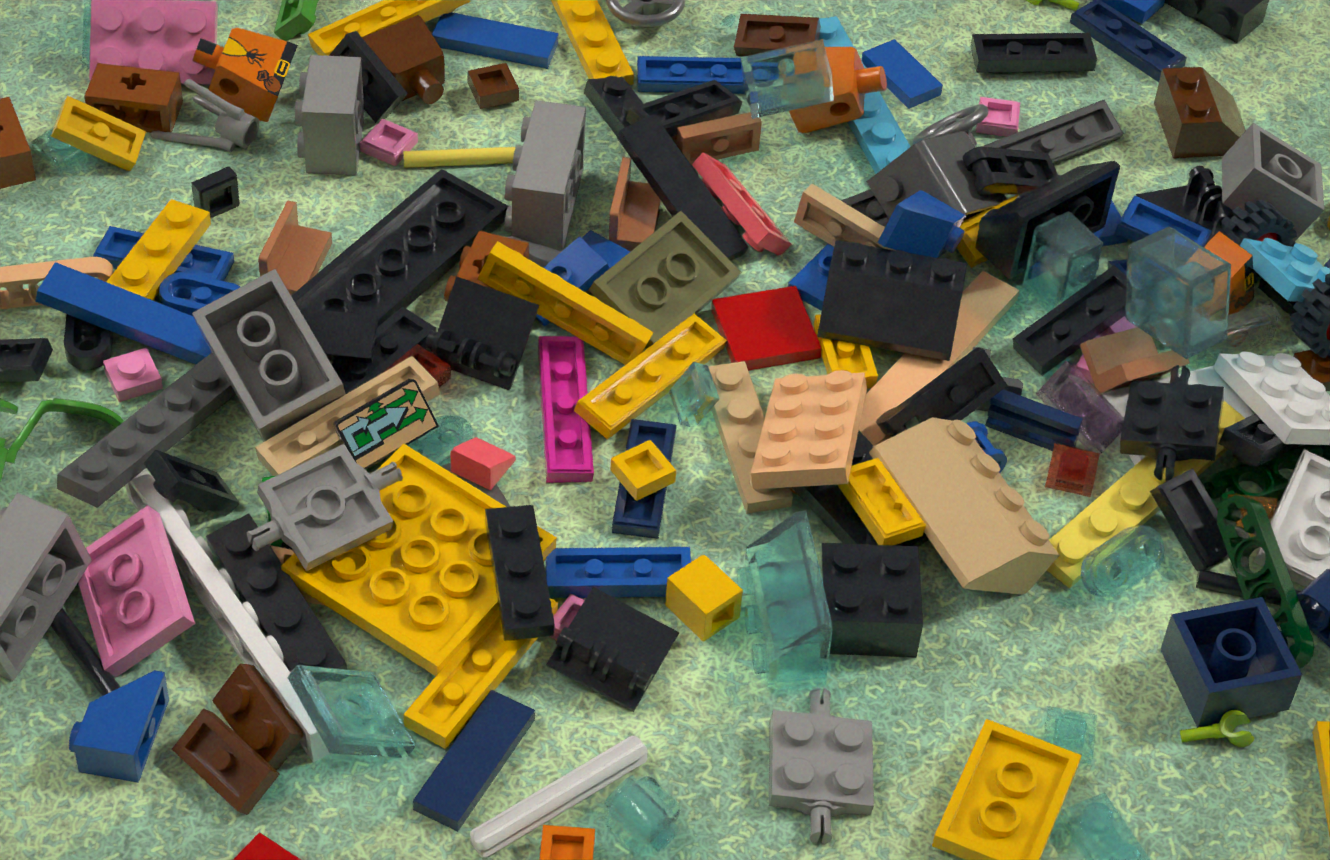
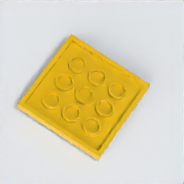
M403 443L378 468L380 469L391 462H395L397 469H400L403 477L402 481H398L379 491L381 502L393 519L392 529L308 571L304 569L294 553L281 566V570L290 575L299 589L436 676L499 608L485 526V509L506 506ZM537 526L544 562L546 557L556 548L557 537Z

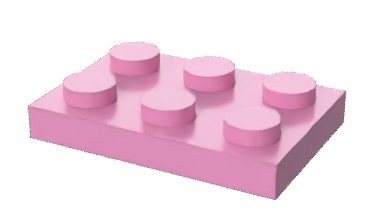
M91 0L89 81H91L97 63L179 72L181 85H185L187 79H191L199 85H210L215 70L193 62L192 59L201 38L217 44V2Z
M147 505L86 547L92 561L78 583L105 671L118 677L195 625L160 513Z

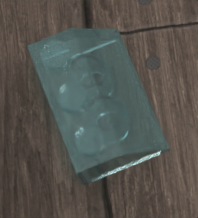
M799 511L749 544L745 551L744 567H737V585L743 589L742 596H748L750 604L744 607L746 632L748 635L756 634L757 644L752 645L753 668L755 674H764L767 691L826 686L833 626L807 512Z

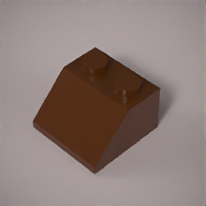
M1203 67L1162 68L1154 106L1172 157L1224 156L1246 131L1233 95Z

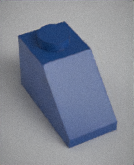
M920 190L896 205L877 243L890 249L939 258L947 251L952 254L965 233L959 227L966 215Z
M154 670L89 703L82 722L76 721L73 725L69 739L70 752H75L80 773L139 783L169 702L165 672Z

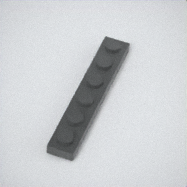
M210 353L57 474V489L98 508L146 469L144 462L155 450L164 453L234 397L236 393L213 353Z

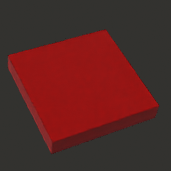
M796 286L712 299L711 311L720 335L727 340L725 348L731 363L745 361L749 371L821 358L822 347Z

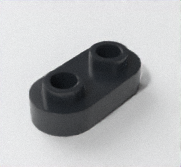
M66 314L64 348L67 361L73 367L83 370H91L103 366V361L110 359L112 355L113 332Z

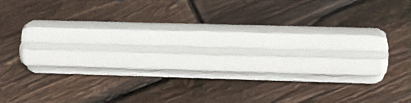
M630 736L474 828L470 832L471 844L481 857H488L644 764L648 759V750L645 744L637 736Z

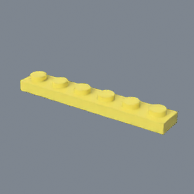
M1225 401L1223 402L1218 443L1226 427L1245 419ZM1218 443L1215 461L1228 450ZM1145 456L1058 531L1049 541L1058 552L1059 557L1047 571L1068 588H1071L1160 510L1150 491L1167 482L1165 481L1166 468H1164L1162 481L1158 480L1154 476L1156 460ZM1197 459L1176 461L1173 478L1192 468L1197 476H1199L1215 461Z

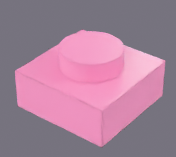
M147 347L103 361L105 374L119 402L163 389L162 378Z

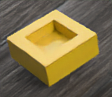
M651 440L611 458V472L636 501L676 482V469Z

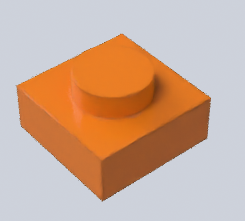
M543 825L540 860H593L595 829Z

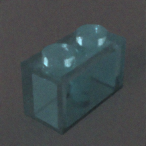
M823 39L740 57L743 87L752 119L834 101L832 71Z
M1069 211L1035 227L1023 288L1042 307L1050 312L1095 279L1099 268L1103 242Z

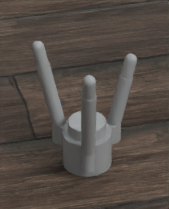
M187 79L185 86L198 94L193 97V101L218 115L215 131L221 137L213 138L161 131L151 132V137L154 139L217 147L231 153L236 145L247 149L258 133L259 119L244 113V109L228 103L205 87L200 86L191 79Z

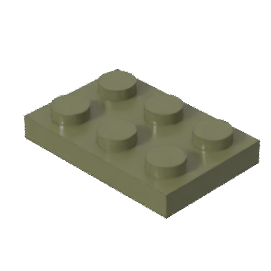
M680 211L596 279L589 291L604 304L628 318L634 319L640 325L654 332L645 347L647 349L692 314H697L712 299H715L735 282L742 272Z

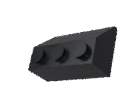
M1116 161L1078 166L1063 175L1052 177L1046 184L1030 192L1020 194L1015 200L998 209H991L981 217L975 248L1008 279H1011L1064 248L1101 230L1106 224L1120 165Z
M836 240L817 337L950 361L967 263L952 261L947 258L918 255L902 250L873 247L857 242Z

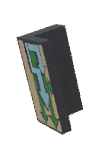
M414 379L405 380L333 423V427L342 444L346 446L355 462L365 470L392 455L403 443L409 445L439 427L417 381Z

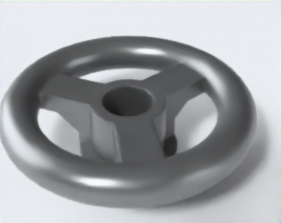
M606 0L610 12L619 20L633 26L647 28L661 26L673 21L681 14L685 0H632L624 7L619 4L618 0Z
M983 104L974 105L937 121L917 134L913 139V145L924 139L966 131L974 146H976L977 142L971 130L972 127L987 117L989 113L988 107Z

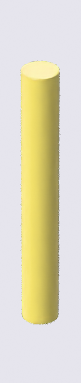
M515 147L403 151L404 168L513 164Z

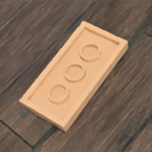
M840 370L831 372L828 375L805 376L796 373L786 375L783 378H775L751 469L753 489L848 484L867 390L865 372L850 373Z

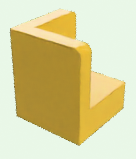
M701 555L667 578L665 606L704 642L740 618L743 589L705 555Z

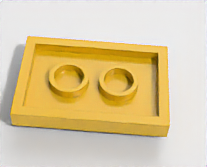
M986 719L936 830L932 847L965 860H1041L1079 767L1082 755Z

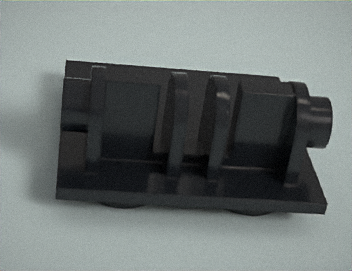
M1196 166L1189 172L1190 178L1186 186L1136 194L1137 197L1211 230L1212 233L1208 242L1215 236L1214 233L1217 228L1223 229L1225 227L1221 222L1225 216L1229 219L1235 216L1232 209L1222 203V188L1219 185H1215L1212 171L1203 166Z
M456 276L438 331L431 330L427 336L425 346L431 349L427 362L510 390L540 305Z
M593 587L569 627L565 626L556 641L557 647L546 666L634 712L677 639L679 632Z

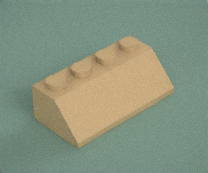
M932 417L875 445L870 450L869 454L873 459H880L926 524L924 533L963 589L1023 595L1028 593L1059 557L1058 552L1048 540L1049 533L1031 517L1023 506L1025 503L1023 497L1006 483L999 473L1000 467L998 463L982 450L975 440V432L963 421H951Z

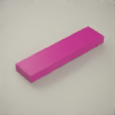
M539 336L538 360L546 483L593 482L594 468L590 425L574 412L577 401L588 394L584 341L576 336Z

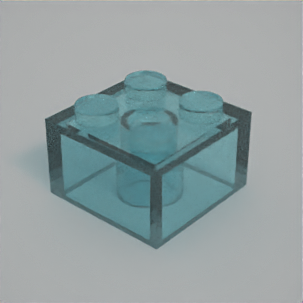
M1170 226L1128 245L1126 320L1185 359L1227 339L1231 277L1230 263Z

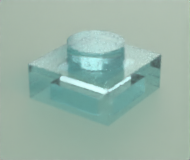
M53 128L31 141L33 153L60 172L88 155V153L51 137Z
M693 362L669 390L679 423L687 427H696L720 399L708 365Z
M1048 706L1045 714L1042 740L1082 755L1080 763L1091 765L1094 753L1097 715Z

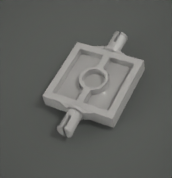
M342 444L258 484L257 494L268 509L271 521L252 531H248L247 538L250 545L252 544V548L255 551H258L260 548L278 539H282L293 549L304 569L308 571L392 529L393 519L382 504L379 491L398 481H402V473L399 468L397 469V464L391 462L389 465L369 474L367 470L355 462L346 446Z
M814 688L809 693L810 713L772 711L769 721V806L791 808L810 815L811 842L818 843L821 834V844H826L832 840L831 817L843 814L871 815L873 810L872 721L841 718L831 715V692L824 688L820 698V688Z

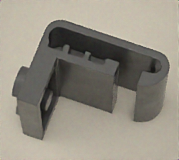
M966 131L921 140L866 181L889 219L898 203L920 190L965 214L964 220L1007 200L1004 193L979 196L974 185L976 177L973 171L967 170L962 159L966 152L976 148Z

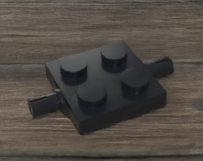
M1179 365L1171 369L1170 383L1131 381L1120 438V454L1143 455L1155 459L1154 476L1161 481L1164 468H1166L1165 481H1169L1174 477L1176 461L1189 459L1215 461L1224 402V387L1206 386L1203 384L1189 385L1190 370L1182 365L1180 377Z

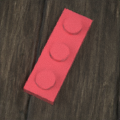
M702 153L694 161L692 166L701 175V180L714 198H719L724 205L721 209L728 219L736 225L741 224L746 230L742 236L749 245L759 252L766 249L778 256L783 254L792 245L725 164L705 153Z

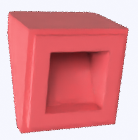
M477 437L455 446L450 452L451 472L490 491L516 461L515 455Z

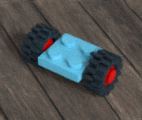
M1257 200L1256 204H1254L1252 201L1245 202L1244 210L1239 206L1232 210L1235 216L1231 219L1225 216L1221 221L1225 227L1223 229L1217 228L1214 235L1220 231L1253 256L1254 283H1257L1258 276L1262 277L1287 301L1296 302L1293 308L1297 313L1291 314L1290 321L1293 323L1291 325L1292 331L1315 354L1322 358H1326L1327 355L1330 357V268L1322 266L1316 260L1318 255L1312 249L1295 243L1292 240L1297 237V232L1293 229L1295 226L1269 202Z

